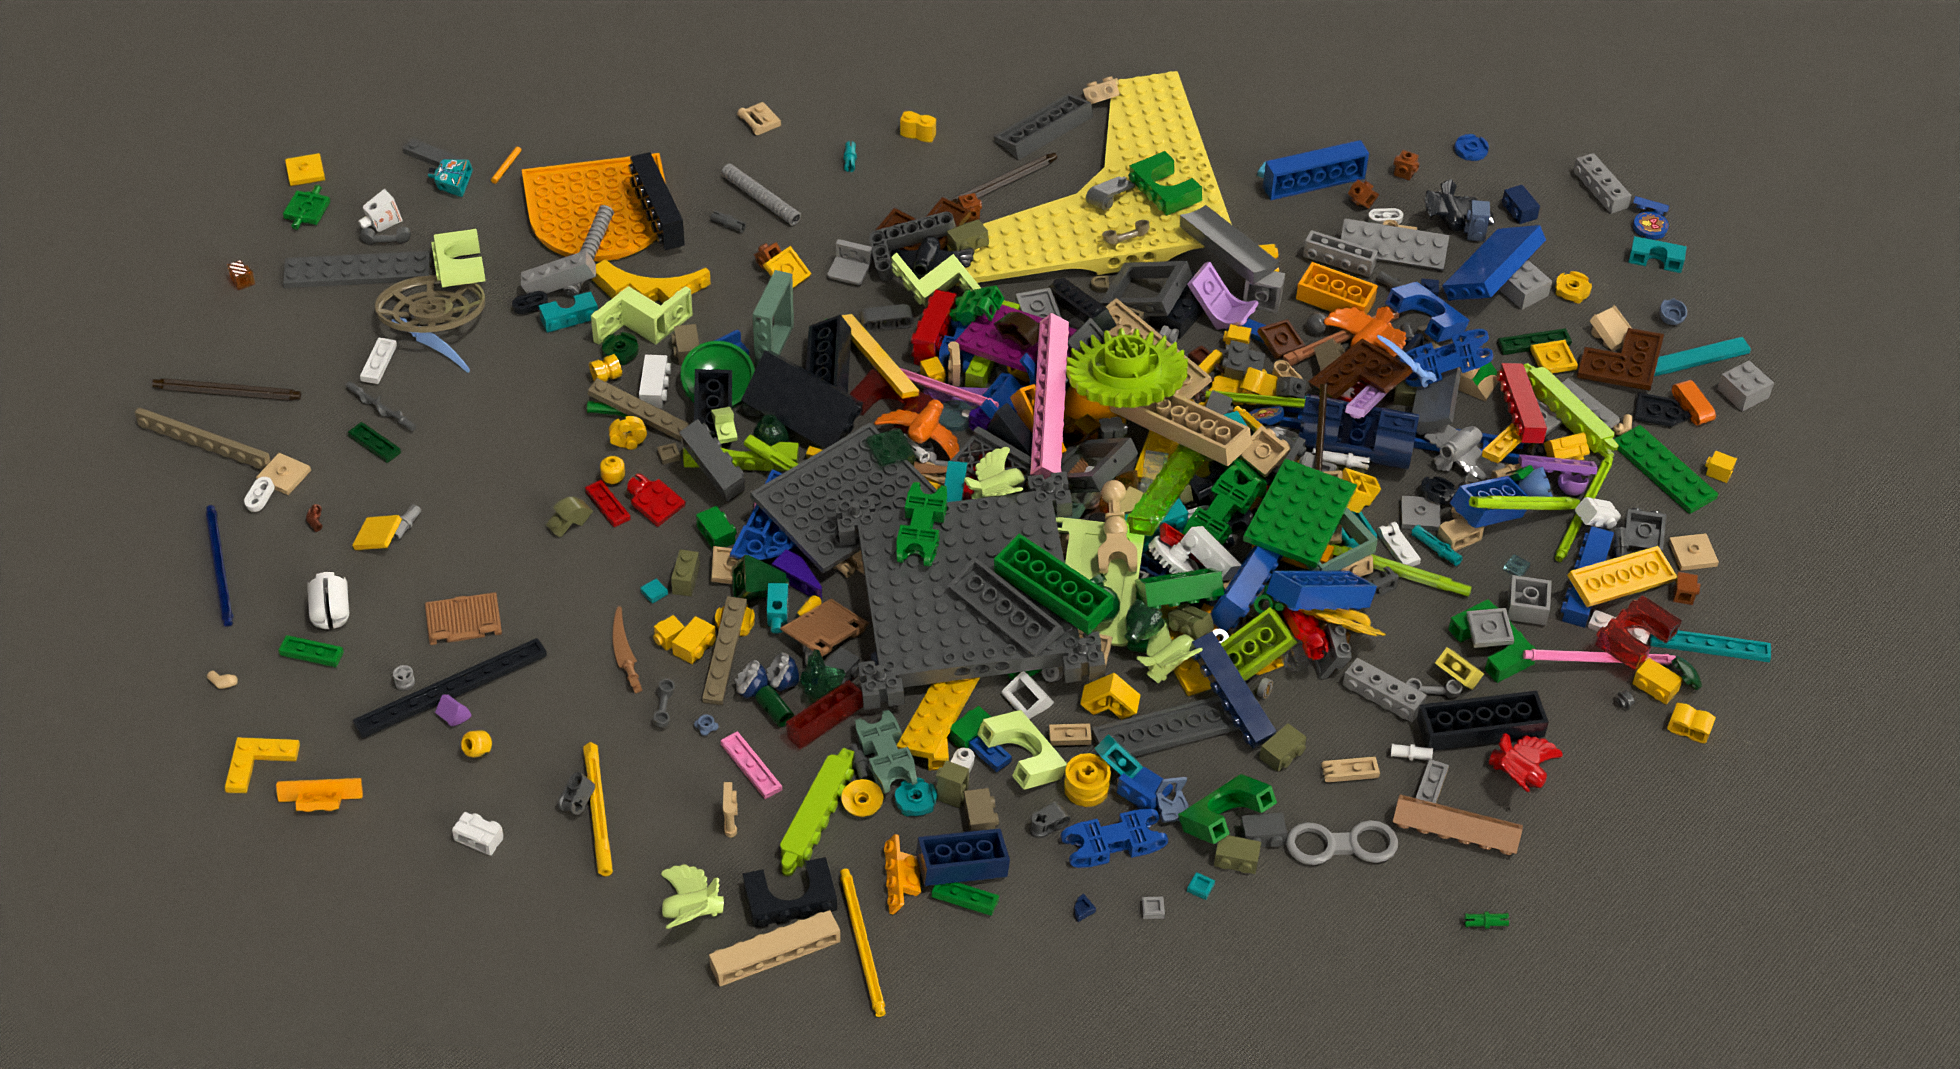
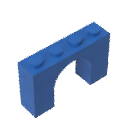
M1418 282L1391 288L1385 302L1386 305L1397 313L1407 310H1419L1432 316L1424 333L1436 342L1451 339V336L1464 332L1470 321Z

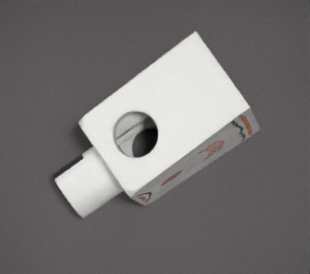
M384 189L363 206L366 216L358 222L362 229L372 226L377 232H380L403 220L394 198Z

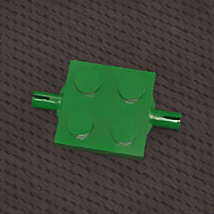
M315 185L311 192L298 190L295 192L283 212L284 219L294 220L291 225L293 229L296 228L297 230L301 223L317 225L330 204V197L319 194L322 190L320 185Z

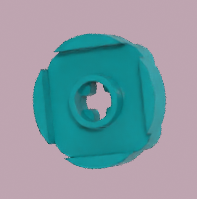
M917 778L918 784L914 785L904 780L895 791V803L901 810V813L904 816H921L933 812L937 801V792L933 784L924 782L922 778ZM914 794L921 797L919 799H912Z

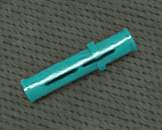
M1416 525L1412 529L1411 535L1436 551L1439 557L1447 559L1454 566H1458L1463 560V556L1455 552L1449 544L1441 542L1420 525Z

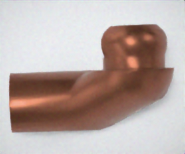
M318 504L312 505L306 515V521L315 532L323 528L319 521L322 508Z

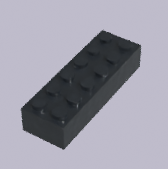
M651 153L631 156V164L628 165L629 172L632 175L629 178L632 188H635L636 197L640 199L641 208L645 210L647 221H651V228L653 233H656L658 244H662L664 251L685 246L683 218Z
M841 314L809 326L806 370L848 393L851 327Z
M1537 690L1421 704L1416 719L1425 747L1433 748V751L1499 743L1504 733L1510 736L1511 741H1517L1524 736L1541 738L1545 737L1549 724Z

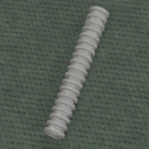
M729 163L723 167L722 177L729 180L793 226L799 222L801 218L799 211L789 206L785 201L778 198Z
M606 205L599 207L580 252L586 250L593 260L610 224V220L614 215L612 208ZM584 281L564 287L563 290L570 296H576L579 294Z

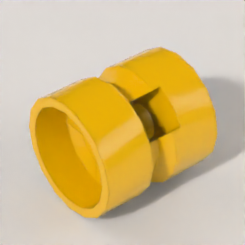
M615 354L604 357L603 361L598 359L589 362L590 373L594 381L598 378L607 382L608 378L613 380L622 376L621 365Z

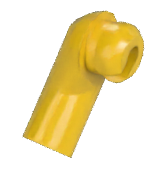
M816 595L811 596L797 613L802 616L821 605V598Z

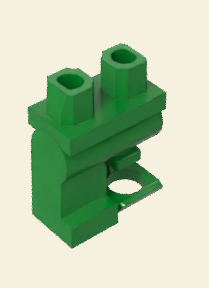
M996 285L975 289L972 292L965 290L963 296L957 297L955 301L957 309L951 310L950 317L954 322L960 321L963 326L971 324L972 321L975 322L977 316H983L984 313L988 320L992 321L996 310H1000L1005 298ZM989 307L992 308V315L989 312Z

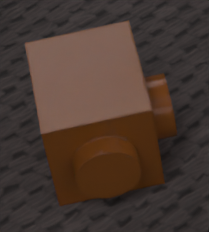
M1678 572L1674 583L1673 602L1693 605L1696 595H1699L1701 584L1697 583L1698 575Z

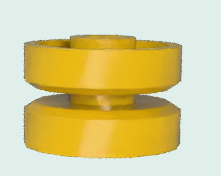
M1091 753L1079 754L1073 757L1067 763L1065 769L1064 790L1068 799L1074 804L1083 807H1093L1101 804L1107 798L1110 788L1111 771L1108 763L1100 756Z

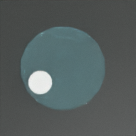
M957 400L943 403L944 409L942 410L939 423L950 431H963L969 427L968 416L972 408L967 403Z

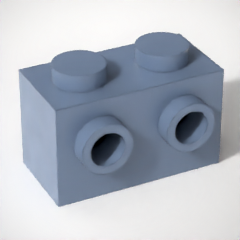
M1472 200L1470 210H1467L1468 222H1465L1464 233H1467V240L1485 242L1490 218V202Z

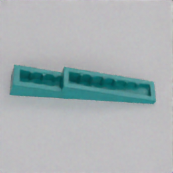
M948 461L944 486H947V502L963 500L964 478H966L967 472L966 462Z

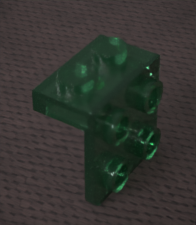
M901 429L867 437L866 442L880 466L908 460L914 466L916 455Z
M814 649L812 655H809L807 667L801 674L800 682L803 685L804 693L809 703L832 707L846 674L843 669L825 666L821 653L817 649Z

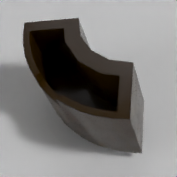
M1010 312L994 323L1003 339L1014 341L1022 350L1033 346L1039 341L1040 323H1037L1023 313Z
M1086 414L1079 420L1073 419L1070 416L1064 418L1063 444L1064 446L1080 444L1100 429L1101 424L1089 414Z

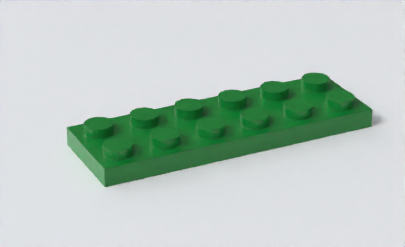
M1641 425L1614 439L1618 444L1617 450L1689 514L1717 499L1718 493Z

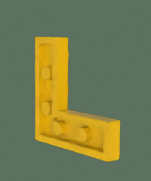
M237 737L225 784V791L227 793H247L255 760L296 761L300 747L299 740Z

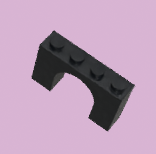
M826 857L805 861L809 889L802 897L795 900H782L772 895L768 889L763 869L742 873L743 887L753 927H764L773 923L788 922L792 919L808 918L829 910L831 912L837 911V896Z

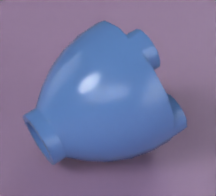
M1543 466L1534 469L1518 483V486L1528 496L1553 497L1552 493L1548 492L1551 487L1548 478H1544L1546 474Z

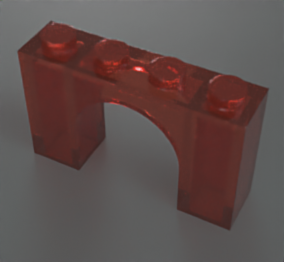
M874 369L850 392L851 396L864 402L860 413L862 416L877 401L882 399H896L905 405L902 409L903 411L908 410L920 414L928 403L934 399L920 391L918 396L902 399L886 379ZM894 424V428H898L904 434H908L909 427Z
M1642 595L1638 600H1633L1627 609H1622L1618 617H1613L1606 627L1602 626L1599 629L1595 645L1636 671L1646 661L1651 647L1635 638L1627 629H1644L1667 643L1677 634L1682 620Z

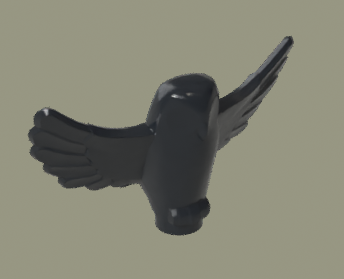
M1452 179L1441 183L1442 191L1434 192L1427 190L1424 201L1429 217L1433 215L1441 216L1442 220L1448 225V228L1451 231L1457 232L1462 231L1465 227L1467 210H1470L1472 200H1479L1476 197H1468L1466 195L1463 197L1454 196L1457 185ZM1490 211L1488 224L1493 225L1495 220L1493 213Z
M932 236L926 237L917 250L905 251L895 249L891 252V257L897 253L911 271L917 275L919 280L953 254L964 268L970 267L974 259L973 248L962 251L940 250L939 240Z

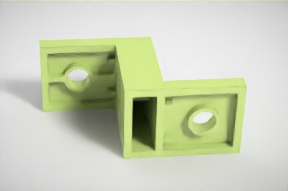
M897 253L891 257L893 273L896 277L903 279L905 288L908 291L912 290L915 294V300L919 305L923 304L925 308L928 306L929 297L933 296L935 290L947 292L958 282H960L959 286L964 292L965 290L972 292V290L981 288L954 254L920 280Z
M628 286L591 315L593 342L598 345L601 344L608 335L613 334L625 325L655 345L674 331V326H680L693 315L691 289L685 286L660 306Z

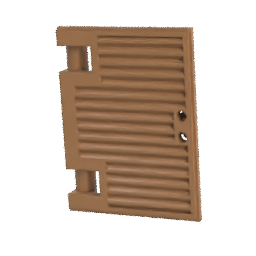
M496 592L467 597L460 596L453 599L425 603L430 645H436L437 640L447 639V643L483 638L485 633L495 632V636L502 634Z
M829 599L784 625L780 630L814 651L817 658H821L830 653L833 646L846 638H855L865 632L869 622L833 599ZM855 622L858 624V627L855 628L850 624ZM822 642L825 646L821 648L816 644Z

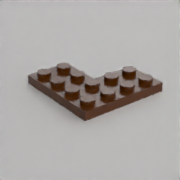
M942 197L927 215L950 212L954 217L956 227H959L971 216V211ZM894 208L876 230L916 220V218ZM947 236L937 238L940 242V250H943L948 244ZM921 243L899 249L905 251L917 250Z
M1628 328L1621 353L1585 347L1577 378L1651 391L1664 334Z
M1362 338L1309 380L1308 383L1311 388L1319 393L1320 384H1327V397L1333 399L1339 398L1360 380L1386 394L1413 373L1409 365Z

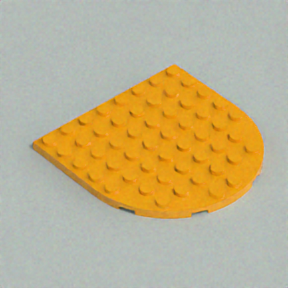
M660 153L651 154L665 181ZM631 156L522 169L529 221L538 240L550 250L565 257L579 253L599 207L606 205L613 209L614 215L610 220V224L602 238L603 240L600 242L601 244L593 261L617 260L635 254L652 244L657 239L656 233H653L651 221H647L645 210H642L640 199H637L635 188L631 187L629 180L632 177L628 165L631 164Z

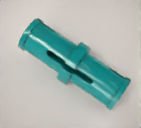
M850 141L845 143L843 159L845 160L844 169L847 172L849 167L850 172L855 170L857 154L855 152L856 143L853 141L852 146H850Z

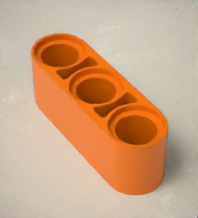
M1692 380L1672 386L1674 398L1680 403L1684 411H1688L1692 415L1690 419L1695 425L1715 420L1714 408Z

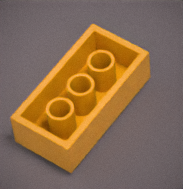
M1312 262L1298 283L1296 299L1330 312L1345 307H1356L1367 315L1376 301L1378 285Z

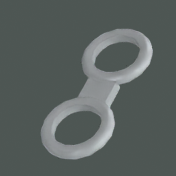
M1369 820L1360 822L1352 828L1351 832L1331 833L1326 827L1318 823L1307 822L1298 824L1290 830L1287 835L1286 846L1295 860L1309 865L1322 864L1329 860L1332 855H1351L1353 853L1366 862L1379 863L1387 861L1394 856L1398 849V839L1395 832L1388 825L1380 821ZM1377 830L1388 838L1389 847L1380 853H1369L1359 846L1357 837L1363 831ZM1314 832L1325 839L1327 848L1319 855H1307L1296 847L1295 839L1301 833Z

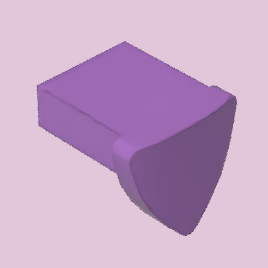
M442 695L435 713L447 721L448 725L451 727L459 725L471 717L470 711L463 704L457 702L449 695Z

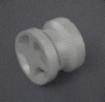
M1164 325L1160 335H1165L1166 340L1171 344L1176 342L1179 330L1169 329L1168 326Z
M400 665L394 669L393 678L396 688L402 691L411 689L415 684L413 669L408 665Z

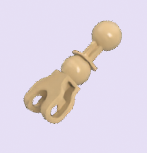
M1110 480L1101 489V496L1109 505V513L1105 514L1103 527L1106 541L1098 549L1099 573H1108L1109 563L1117 558L1123 559L1127 563L1129 572H1137V548L1126 537L1128 524L1125 520V513L1121 512L1120 503L1126 496V489L1121 482Z

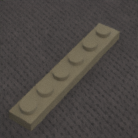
M598 378L588 390L587 395L629 416L638 417L645 424L681 441L679 432L690 425Z
M727 596L703 693V703L723 705L747 606V599Z

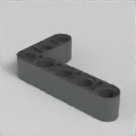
M942 212L873 231L869 236L879 278L882 281H889L894 277L890 251L921 243L929 236L936 238L947 236L948 230L956 228L952 213Z

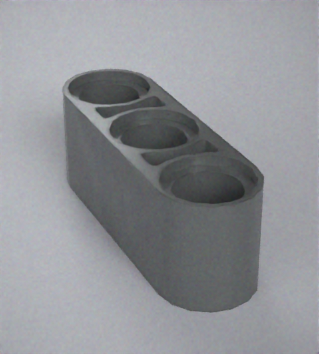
M906 304L865 308L859 314L861 325L867 332L905 329L911 327L914 323L911 307Z

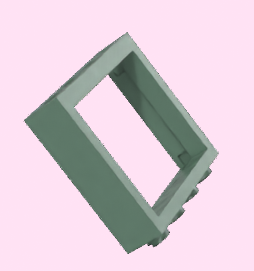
M774 271L753 312L756 367L765 350L781 354L794 327L793 278L791 273ZM773 316H774V326H772V318H773Z
M1347 507L1339 524L1359 546L1324 564L1319 562L1317 568L1309 565L1306 566L1309 571H1339L1375 553L1378 539Z

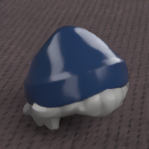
M784 652L779 653L771 663V667L767 668L769 685L774 690L781 692L798 684L799 671L794 659Z
M757 660L750 661L746 668L743 669V672L738 673L739 678L734 679L737 685V692L744 698L754 697L762 687L768 686L766 669Z

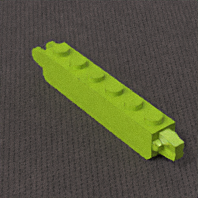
M1528 363L1524 364L1535 397L1548 406L1558 419L1561 418L1562 423L1574 434L1584 432L1588 447L1594 453L1599 452L1604 457L1611 456L1613 458L1614 453L1611 450L1616 451L1618 449V444L1613 439L1614 432L1547 368H1535Z
M843 748L838 755L832 754L827 756L780 843L783 875L791 876L798 866L802 868L805 861L810 860L814 844L817 845L819 843L822 829L827 828L831 812L834 813L836 811L839 797H842V792L847 782H851L854 776V770L852 769L854 751Z

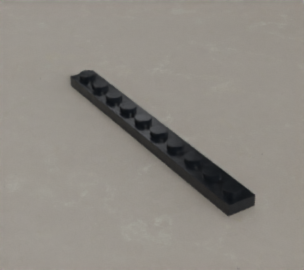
M538 638L533 639L353 719V725L361 738H365L438 705L442 695H449L452 698L457 697L546 657L547 651Z

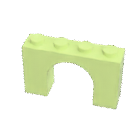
M476 229L434 235L435 242H431L437 281L441 280L442 287L485 281L482 257L453 259L458 256L480 253Z
M1022 710L983 719L977 735L988 748L1006 743H1014L1023 746L1034 756L1018 761L1012 775L1024 790L1062 779L1067 763Z

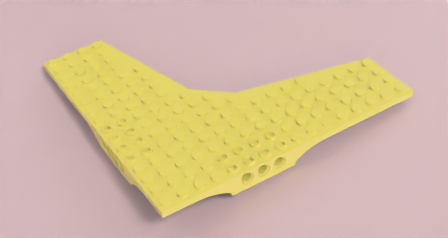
M1178 71L1118 80L1119 84L1117 86L1120 95L1110 99L1105 167L1076 194L984 223V227L988 230L989 245L974 250V259L971 262V266L965 268L977 283L1064 269H1086L1101 275L1119 272L1124 263L1168 261L1181 253L1204 248L1201 243L1180 228V215L1196 211L1205 205L1231 224ZM1163 151H1166L1174 159V174L1162 178L1155 183L1163 186H1173L1193 178L1202 186L1201 202L1167 216L1136 185L1134 188L1114 195L1113 205L1107 210H1102L1086 202V194L1091 187L1118 176L1126 177V180L1130 181L1128 176L1130 173L1129 165ZM1139 220L1149 221L1150 228L1141 237L1137 236L1118 242V244H1110L1103 240L1102 233L1107 230H1115L1117 235L1136 230L1135 222ZM947 244V245H946V246H947V250H948V251H953V250L950 248V246Z

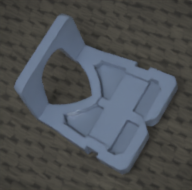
M1186 777L1163 779L1156 789L1157 806L1159 812H1161L1160 817L1163 823L1180 821L1178 814L1189 808L1181 791L1187 782ZM1176 783L1175 798L1171 801L1162 792L1169 784Z

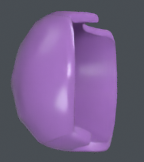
M1562 473L1558 477V486L1565 494L1577 496L1585 491L1589 479L1585 478L1583 481L1580 474L1573 476L1572 474Z

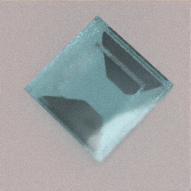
M1514 554L1504 565L1503 570L1515 576H1523L1530 568L1531 563Z

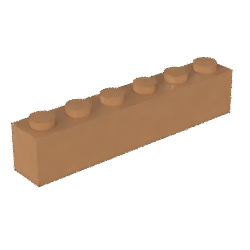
M1401 794L1398 798L1393 823H1397L1396 826L1408 829L1413 827L1417 828V831L1420 833H1437V836L1443 839H1450L1452 837L1458 839V842L1463 844H1470L1472 842L1479 844V847L1490 850L1491 847L1500 849L1499 852L1507 855L1517 854L1523 825Z

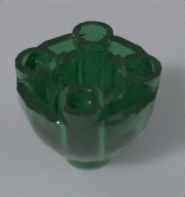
M765 415L753 429L752 435L769 446L779 442H789L786 427L774 415Z
M1136 599L1134 603H1131L1126 614V634L1124 637L1132 644L1137 645L1140 641L1157 635L1165 625L1164 620L1161 618L1162 612L1157 608L1151 609L1144 602Z

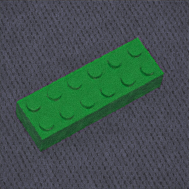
M1020 533L994 558V572L1087 635L1113 610L1114 595Z

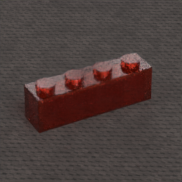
M850 680L846 681L786 721L787 738L799 749L803 748L863 707L862 691Z

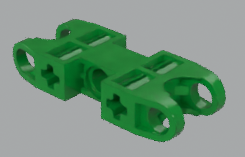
M1236 465L1229 467L1211 488L1213 496L1216 497L1207 511L1200 507L1195 510L1182 534L1186 535L1191 527L1203 526L1223 545L1232 533L1230 525L1227 523L1237 510L1244 515L1246 514L1260 491L1261 480L1254 478L1251 482L1249 481L1244 485L1237 484L1240 468Z
M913 482L905 503V518H911L912 520L910 526L900 525L897 536V562L903 563L904 559H907L909 555L919 554L924 559V566L930 567L932 565L940 542L939 530L933 529L934 522L944 523L947 511V486L941 485L940 489L938 488L935 493L925 494L921 490V483Z

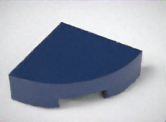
M1084 893L1078 897L1075 904L1074 914L1078 922L1096 912V907Z

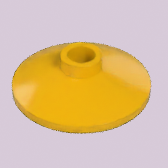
M855 780L849 783L842 792V804L846 811L854 816H870L876 813L883 803L881 788L870 780Z

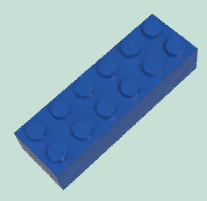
M1359 140L1266 161L1263 189L1270 200L1363 180L1366 176L1369 152L1362 141Z
M1255 545L1225 589L1224 595L1220 597L1210 614L1213 624L1226 632L1231 627L1234 629L1241 620L1239 617L1244 618L1251 609L1248 606L1253 605L1257 598L1256 594L1258 595L1265 587L1262 583H1266L1272 575L1270 572L1276 569L1279 564L1277 560L1280 561L1283 556Z
M1273 571L1266 593L1271 595L1274 601L1285 603L1287 608L1293 611H1299V609L1323 611L1324 609L1336 610L1337 608L1361 610V608H1370L1377 586L1350 571Z

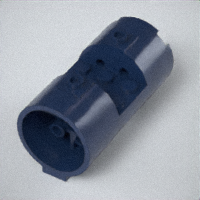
M1307 394L1299 437L1305 439L1306 451L1312 452L1313 448H1316L1319 396ZM1327 397L1324 451L1347 455L1352 453L1353 456L1370 458L1371 463L1409 470L1420 414L1373 407L1364 417L1358 419L1351 417L1349 413H1345L1346 406L1350 402Z

